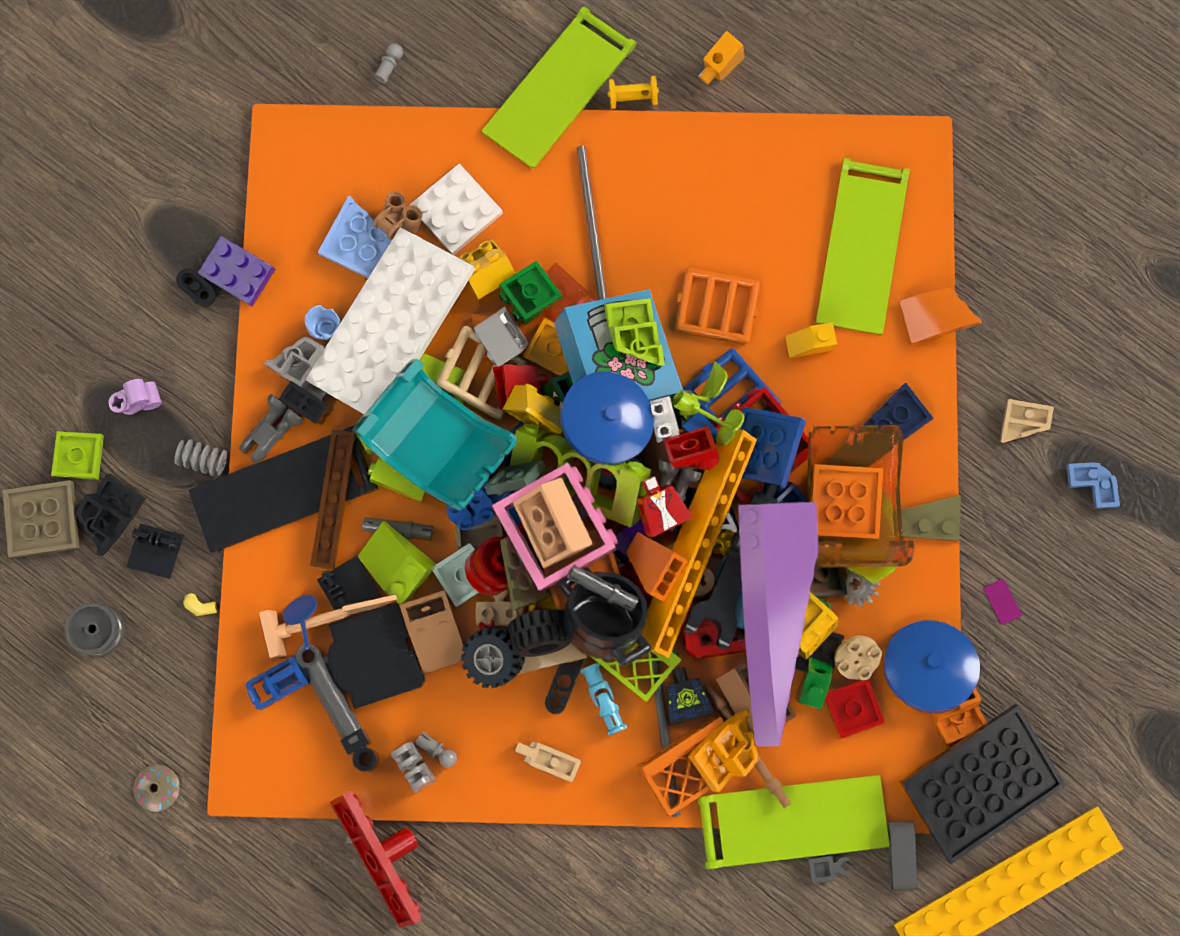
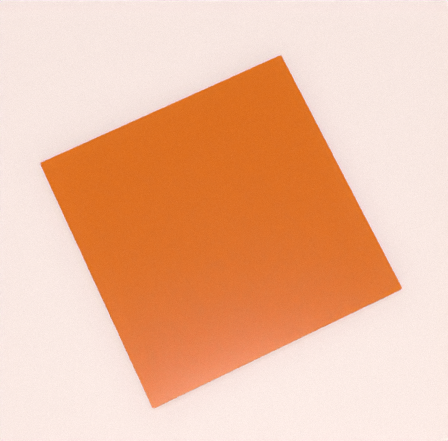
M295 104L253 105L243 249L273 266L276 270L253 306L240 300L229 474L256 464L251 460V456L259 444L256 443L245 454L239 450L240 445L246 436L258 425L259 420L263 419L268 413L270 407L267 398L269 395L272 394L279 398L289 384V381L265 366V361L276 358L283 353L282 350L293 346L305 336L325 348L330 340H317L308 333L305 326L306 313L309 309L322 305L326 309H333L342 322L368 280L318 254L322 243L348 196L375 220L383 211L388 193L393 191L402 193L406 198L405 206L407 207L460 164L501 208L503 214L454 256L459 258L462 254L478 248L481 243L493 239L506 254L515 273L537 260L562 294L561 300L545 309L542 315L527 325H524L522 321L519 322V329L530 344L544 318L555 322L565 307L577 305L582 298L583 303L591 302V298L594 301L598 300L577 155V147L585 146L607 298L650 289L682 389L703 372L702 368L715 362L729 349H735L777 396L785 411L790 416L801 417L806 420L803 432L817 447L818 451L789 475L788 481L793 482L810 502L811 483L809 480L812 477V464L824 465L903 384L907 383L932 415L933 420L867 468H883L882 490L893 503L894 511L959 496L956 331L941 337H933L917 344H911L899 302L922 293L951 287L955 291L951 117L582 110L539 164L532 169L482 133V129L500 108ZM850 158L854 162L900 170L903 168L910 169L883 334L877 335L834 327L837 340L834 351L789 359L785 336L809 326L820 325L816 323L843 159ZM853 170L848 171V175L900 184L899 178ZM421 221L419 230L414 235L450 253ZM688 267L760 281L756 305L758 313L753 321L749 343L743 344L675 330L679 303H677L678 294L682 291L685 270ZM693 277L684 322L686 324L698 326L706 279ZM715 281L707 328L720 330L729 283ZM466 283L424 354L446 362L447 358L445 356L447 351L453 348L461 329L464 326H468L474 330L473 314L499 311L503 307L512 309L509 303L505 305L499 298V288L478 299ZM737 285L729 332L742 334L750 287ZM469 337L467 338L454 366L465 371L467 370L477 349L476 341ZM528 346L523 350V354H518L517 356L523 359ZM490 359L481 360L468 389V393L477 398L494 364ZM732 359L722 367L727 372V380L740 370ZM525 360L528 366H535L537 368V374H546L548 382L558 377ZM507 361V362H505L503 365H514V364L511 363V362H509V361ZM746 376L709 408L719 417L754 388L755 385ZM707 380L694 390L699 396H701ZM494 383L486 403L497 409L499 402L496 384ZM331 395L325 403L333 410L330 415L326 414L323 417V424L321 425L313 423L290 408L304 422L300 426L290 428L260 462L332 434V429L342 431L347 427L355 426L364 414ZM759 399L750 408L763 410L766 405ZM465 401L462 404L484 420L509 432L520 421L506 411L502 419L496 420ZM283 415L273 424L274 427L280 423ZM357 436L369 469L372 462L377 463L379 456L375 453L369 455ZM798 445L796 454L802 450L800 445ZM544 447L542 460L546 469L542 473L549 474L557 469L558 457L556 453ZM353 454L351 468L358 487L361 488L365 484ZM583 461L579 464L577 470L583 479L580 485L582 488H585L587 471L584 470L585 464ZM502 463L496 468L497 472L505 467ZM741 478L738 489L747 497L762 483ZM377 485V491L345 502L335 568L358 556L375 533L363 532V523H365L363 520L365 517L405 523L413 521L414 524L433 525L432 540L413 537L407 540L436 564L440 563L459 550L456 546L455 524L447 515L446 504L426 492L420 503ZM598 486L597 494L614 500L616 491ZM733 498L731 505L739 526L738 505L740 503ZM319 512L224 549L207 806L208 815L339 819L330 802L351 791L358 796L361 802V810L371 820L703 828L700 804H697V799L680 809L681 816H667L645 777L641 775L636 767L662 750L654 693L646 702L601 665L599 670L604 681L608 682L614 696V701L611 702L619 706V715L623 724H627L628 727L610 736L607 734L609 730L604 719L600 718L598 714L600 706L598 708L594 704L588 691V682L584 674L580 672L564 711L560 714H552L546 709L545 700L559 665L516 674L517 676L511 681L497 688H491V686L483 688L482 683L476 685L473 683V677L468 678L466 676L469 672L467 669L463 670L462 665L465 664V661L424 674L425 682L421 688L354 709L349 691L341 689L361 727L365 729L372 742L367 747L374 749L379 755V763L374 770L360 771L356 769L352 761L353 755L347 754L340 741L339 734L311 683L263 710H258L252 704L246 689V683L249 680L287 660L289 657L296 656L297 650L304 645L302 631L293 633L290 637L283 638L287 656L270 658L259 612L266 610L276 611L279 625L286 622L283 619V613L286 607L293 600L304 595H311L317 600V607L309 618L335 611L317 581L318 578L322 577L321 574L323 572L334 569L310 566ZM589 515L582 521L586 531L596 528ZM605 518L607 522L603 523L606 531L611 529L615 537L626 527V525ZM683 523L679 524V526H680V528L678 529L679 532H680V530H681V527H682ZM503 527L504 538L509 536ZM664 531L649 538L667 547L675 543L678 536L673 531ZM895 537L896 569L892 574L878 581L881 586L875 587L874 590L879 595H871L872 604L864 600V606L860 607L857 604L854 606L848 604V599L845 600L841 597L821 598V600L832 604L830 610L838 618V627L833 632L844 635V640L858 635L867 636L873 639L882 651L879 666L872 673L869 682L885 723L839 739L825 700L822 709L799 703L796 700L804 672L795 669L788 703L796 717L784 724L780 746H756L755 740L754 746L762 762L774 779L777 778L782 786L879 775L881 777L887 825L888 822L913 821L915 833L930 834L900 781L956 743L945 747L931 714L913 709L896 697L886 681L883 662L886 649L893 636L900 629L911 623L934 620L949 624L961 631L959 541ZM818 543V552H825L824 543ZM532 547L531 552L538 563L535 549ZM711 553L705 568H708L714 576L719 563L725 556L722 553ZM361 562L368 576L373 582L375 588L380 594V596L376 597L375 599L390 596L381 588V586L377 583V581L374 579L371 573ZM840 564L842 575L847 577V568ZM433 571L414 597L408 602L445 590ZM509 592L504 598V602H511ZM478 593L458 607L454 605L449 597L464 645L467 644L466 640L476 631L481 630L480 626L476 625V602H495L493 596ZM709 595L700 600L692 599L691 603L695 606L702 601H707ZM395 600V601H392V602L387 603V604H385V605H388V604H391V603H394V602L397 603V604H399V603ZM529 606L523 608V614L531 612L529 611ZM537 607L534 611L541 610L542 608ZM352 613V614L348 615V616L345 617V618H348V617H351V616H354V615H357V614ZM333 622L306 629L309 645L319 648L322 651L323 657L328 654L329 647L334 642L329 624ZM500 625V627L509 628L508 625ZM738 627L734 637H737V640H745V631L742 633L741 628ZM680 629L673 649L682 656V660L674 669L685 667L689 680L699 678L703 688L711 683L718 694L728 702L716 679L746 663V652L694 660L684 652ZM702 637V642H709V639ZM406 638L408 650L415 651L411 638ZM308 651L304 656L306 663H311L315 658L313 651ZM648 653L640 657L639 659L649 658ZM586 655L587 658L584 659L580 670L598 662ZM615 658L603 659L605 662L616 661ZM417 660L420 671L423 673L419 660ZM580 660L570 662L567 664L570 666H576ZM659 660L660 673H664L669 666L662 660ZM649 661L636 662L637 676L650 674ZM633 663L627 666L619 664L621 675L624 677L634 676ZM610 665V666H612L615 670H617V669H616V665ZM835 666L827 693L859 682L861 679H848L841 675ZM672 671L662 682L670 743L678 740L713 716H720L724 722L726 721L722 714L715 710L712 705L713 701L706 693L714 714L670 725L666 686L675 684ZM561 675L557 681L559 687H569L571 678L568 675ZM651 678L637 679L638 688L647 694L652 688ZM263 680L254 685L261 698V703L272 698L271 694L267 695L262 687L264 684ZM629 680L631 683L635 685L634 680ZM556 688L553 689V693H557L556 698L549 701L552 705V710H555L557 707L561 708L562 703L559 702L561 695L564 697L567 695V692H560ZM601 689L597 691L594 695L595 699L601 693H607L608 690ZM729 704V705H728V708L730 709V711L732 712V714L735 715V713H734L733 710H732L731 705ZM610 716L614 726H616L613 716ZM424 731L440 744L444 743L442 747L444 750H453L457 755V762L450 768L443 767L439 763V757L435 756L432 759V755L416 745L424 759L417 766L426 762L437 781L420 792L415 793L411 789L410 783L404 777L409 770L402 772L391 753L408 742L413 741L415 744L418 737ZM532 741L541 743L581 760L573 783L524 762L526 756L515 751L518 742L529 747ZM367 752L362 754L360 758L361 764L364 766H368L372 760L371 755ZM678 759L674 762L675 773L684 775L686 760ZM691 762L688 776L700 778L699 771ZM753 766L745 777L732 776L720 792H713L710 789L703 795L766 788V782ZM659 772L651 777L656 786H665V773ZM675 775L677 791H680L683 777ZM687 779L685 793L693 794L696 792L699 781ZM667 793L666 803L670 808L669 796ZM716 802L709 803L712 828H719Z

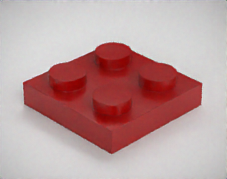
M869 679L861 680L826 694L825 702L839 739L885 723Z

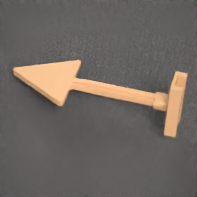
M397 595L343 606L342 609L308 618L305 620L306 629L343 619L352 613L360 614L397 600ZM266 610L259 612L269 657L281 658L287 656L283 638L302 631L301 624L290 625L284 623L279 625L276 611Z

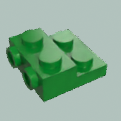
M537 260L499 284V298L503 304L509 303L513 309L511 311L513 318L518 323L522 321L524 325L542 315L545 309L562 299V294Z

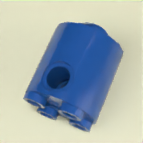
M489 478L480 490L475 492L474 497L464 509L456 510L446 504L449 519L458 525L460 529L469 530L471 527L481 525L493 518L492 494L487 495L484 488L489 482Z

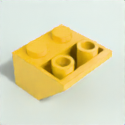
M493 239L481 243L475 250L464 253L459 257V259L473 265L475 268L467 284L478 299L499 288L500 283L516 274L506 254Z

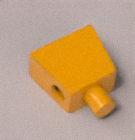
M726 31L704 57L705 69L698 77L707 85L715 77L722 81L745 58L743 44Z

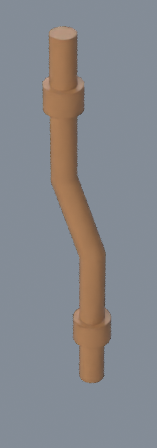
M711 683L704 686V690L713 701L712 705L718 713L720 712L725 720L732 717L733 714L728 708L729 704L725 698L718 694ZM758 756V761L754 767L766 782V788L770 794L773 793L783 808L788 807L791 802L781 789V783L777 778L774 779Z

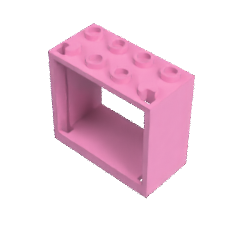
M568 463L492 505L539 591H544L566 578L574 564L584 568L617 550L615 544L618 541L611 529L606 531L603 523L607 521L599 508L594 510L591 505L595 501L587 487L582 489L580 482L583 479L576 466L571 468ZM567 476L605 545L546 578L508 509L514 506V501L538 486L559 478L563 479Z

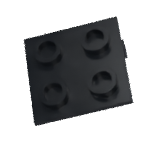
M140 523L139 528L134 529L132 533L135 541L126 567L171 579L184 535Z
M357 556L335 568V570L323 572L321 574L322 577L317 579L334 610L342 609L343 606L373 600L380 596Z

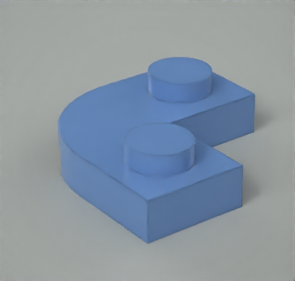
M1100 463L1066 465L1069 488L1092 487L1094 509L1118 508L1120 506L1115 475L1112 476Z

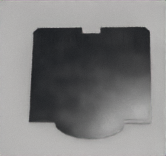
M394 602L329 624L334 640L328 650L330 671L337 685L344 691H349L354 709L421 688L424 685L425 677L420 671L417 654L414 650L409 651L405 639L410 638L399 604Z

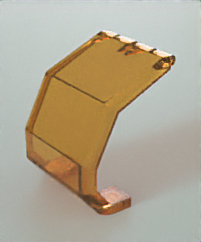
M878 425L858 426V430H855L854 426H835L833 431H831V426H814L813 431L809 432L807 502H810L812 464L883 468L879 539L818 535L819 551L815 561L818 566L888 567L905 566L911 562L915 549L914 542L904 541L902 532L900 476L903 433L899 425H882L881 430H878Z

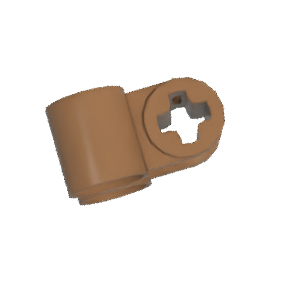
M397 191L388 193L383 211L373 222V226L375 228L379 227L386 233L389 240L394 238L400 227L412 234L417 233L423 216L422 211L417 206L410 205L406 207L405 196Z

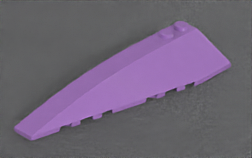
M816 502L738 505L746 654L756 746L781 745L786 709L796 669L795 663L799 653L805 623V612L815 572L814 566L819 551Z

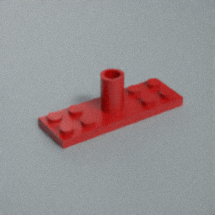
M349 791L330 802L399 928L420 921L422 919L419 914L421 912L420 907L416 901L410 898L406 882L399 878L392 865L393 862L418 847L416 838L411 830L404 827L382 842H379L372 829L373 823L361 810V802L356 794Z

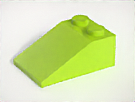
M382 521L357 556L388 595H397L396 601L400 605L414 597L437 565L385 521Z

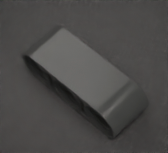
M913 821L888 822L891 890H917Z

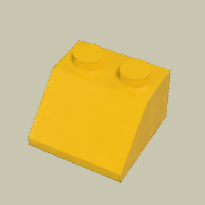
M530 384L514 386L503 410L525 424H537L539 428L547 430V433L561 434L562 432L560 422L561 408L554 404L555 401L545 395L541 396L537 393V388Z

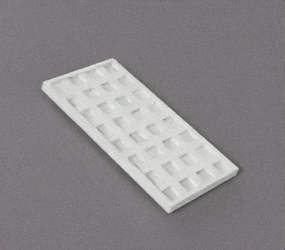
M400 227L310 371L306 381L360 413L365 414L410 360H420L473 274L474 266Z

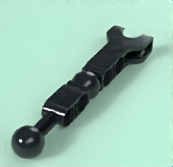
M764 483L761 491L755 490L748 505L777 504L778 499L773 498L777 486ZM739 528L731 539V550L723 562L707 601L698 603L690 610L683 628L684 632L692 634L698 629L701 622H712L718 630L716 646L723 650L730 645L738 628L733 607L742 587Z

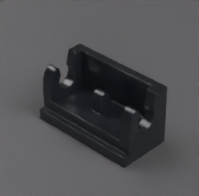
M293 381L289 382L278 398L282 403L319 425L323 424V417L326 414L330 415L333 410L327 403Z

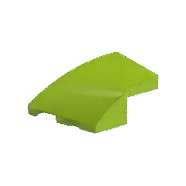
M651 298L604 304L609 332L616 351L659 366H665L662 344H659L657 322L653 319Z

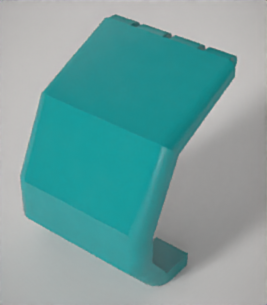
M412 359L402 368L356 423L353 431L369 449L421 490L456 510L464 509L474 497L475 492L480 490L488 480L489 475L501 464L504 456H507L517 444V438L511 432L478 417L442 390L422 370L424 364L418 359Z

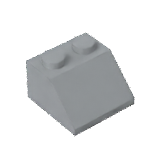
M503 307L473 327L476 339L479 343L485 345L488 350L487 355L492 363L496 362L498 367L520 354L529 346V343L506 307Z

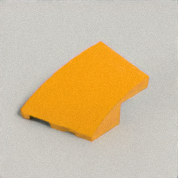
M742 709L722 723L688 756L713 792H720L732 776L745 777L758 761L753 732L749 731L747 716H749V712L747 709Z

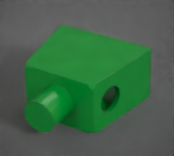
M809 657L796 696V700L799 703L822 709L832 678V664ZM815 670H820V671L824 672V674L819 673V672H817V671H815Z

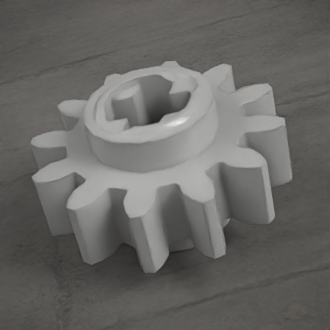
M847 568L846 573L848 576H843L847 595L841 598L848 599V604L852 606L857 604L863 607L864 600L872 604L871 595H879L874 589L881 586L879 582L872 584Z

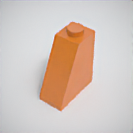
M637 532L626 553L646 592L665 602L688 560Z

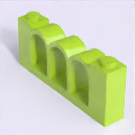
M423 353L420 359L424 364L422 370L437 384V379L446 362ZM454 366L448 381L459 387L466 371ZM455 396L454 399L463 404L464 400ZM380 457L377 463H371L367 473L371 475L370 482L421 503L425 491L413 484Z
M526 423L516 430L517 444L512 450L510 466L542 460L544 446L553 449L558 457L557 469L566 463L571 467L572 458L576 457L586 465L587 478L585 487L589 489L595 500L591 503L594 510L599 508L605 518L632 527L641 519L637 498L646 494L642 481L650 477L651 469L644 467L639 462H629L627 464L624 462L616 465L594 463L572 449L565 438L555 434L546 436L547 430L539 428L534 423ZM602 468L611 471L617 480L614 500L597 494ZM541 473L539 476L540 478H542L547 474ZM566 476L562 480L569 495L573 497L576 491L572 484L568 483V477Z

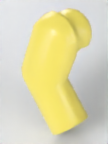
M192 593L187 594L184 598V607L196 616L213 614L218 611L216 602L202 604L197 600L196 595Z

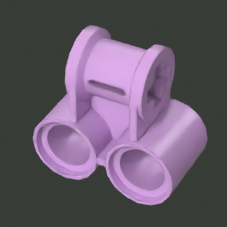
M134 379L124 383V389L114 393L109 399V407L113 412H123L128 415H132L140 410H151L162 405L155 382L144 383L143 379Z

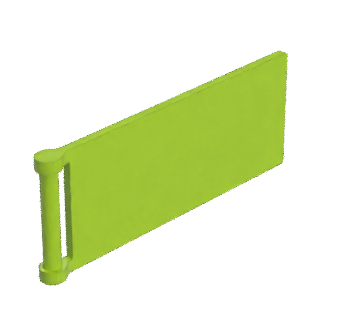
M582 7L566 30L482 129V133L534 169L625 57L633 51L637 42L631 38L627 39L592 15L588 8ZM586 20L624 48L620 51L581 24V22Z
M850 158L843 159L816 317L817 324L833 322V326L877 335L883 334L910 169L903 168L900 170L854 162ZM853 170L899 178L900 184L848 175V171Z
M879 775L782 786L781 789L791 802L786 808L782 807L773 793L770 794L767 788L701 795L697 798V804H700L707 860L704 861L705 869L886 848L890 845L881 777ZM716 802L723 859H716L709 806V803Z

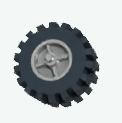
M500 625L485 627L466 640L467 644L463 645L462 651L465 653L461 655V660H465V664L462 665L463 670H468L469 673L466 676L468 678L473 677V683L476 685L482 683L483 688H488L489 686L497 688L511 681L522 670L521 665L524 664L525 658L514 654L510 633H508L509 628L503 627L500 629Z

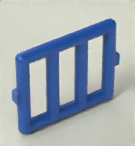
M733 348L725 352L715 362L723 367L732 359L740 370L726 381L725 386L717 397L711 398L709 402L705 403L698 400L701 409L717 417L709 407L747 376L755 387L717 417L718 419L721 416L726 419L730 412L729 410L738 402L744 404L748 400L746 395L756 387L760 390L765 386L781 405V401ZM714 362L702 368L703 372L689 382L683 390H691L693 394L699 396L694 390L708 379ZM767 406L763 409V411L771 412ZM706 417L711 424H713V423L715 422V421L709 419L708 417Z

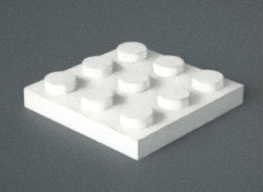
M460 164L410 204L420 208L423 213L421 220L423 224L452 255H455L503 214L501 208Z

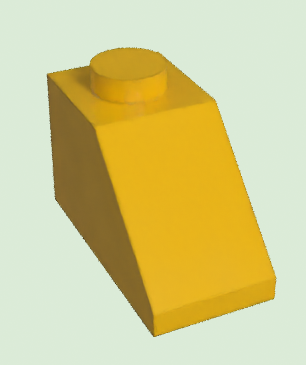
M833 322L809 326L785 336L789 359L834 351L837 345Z

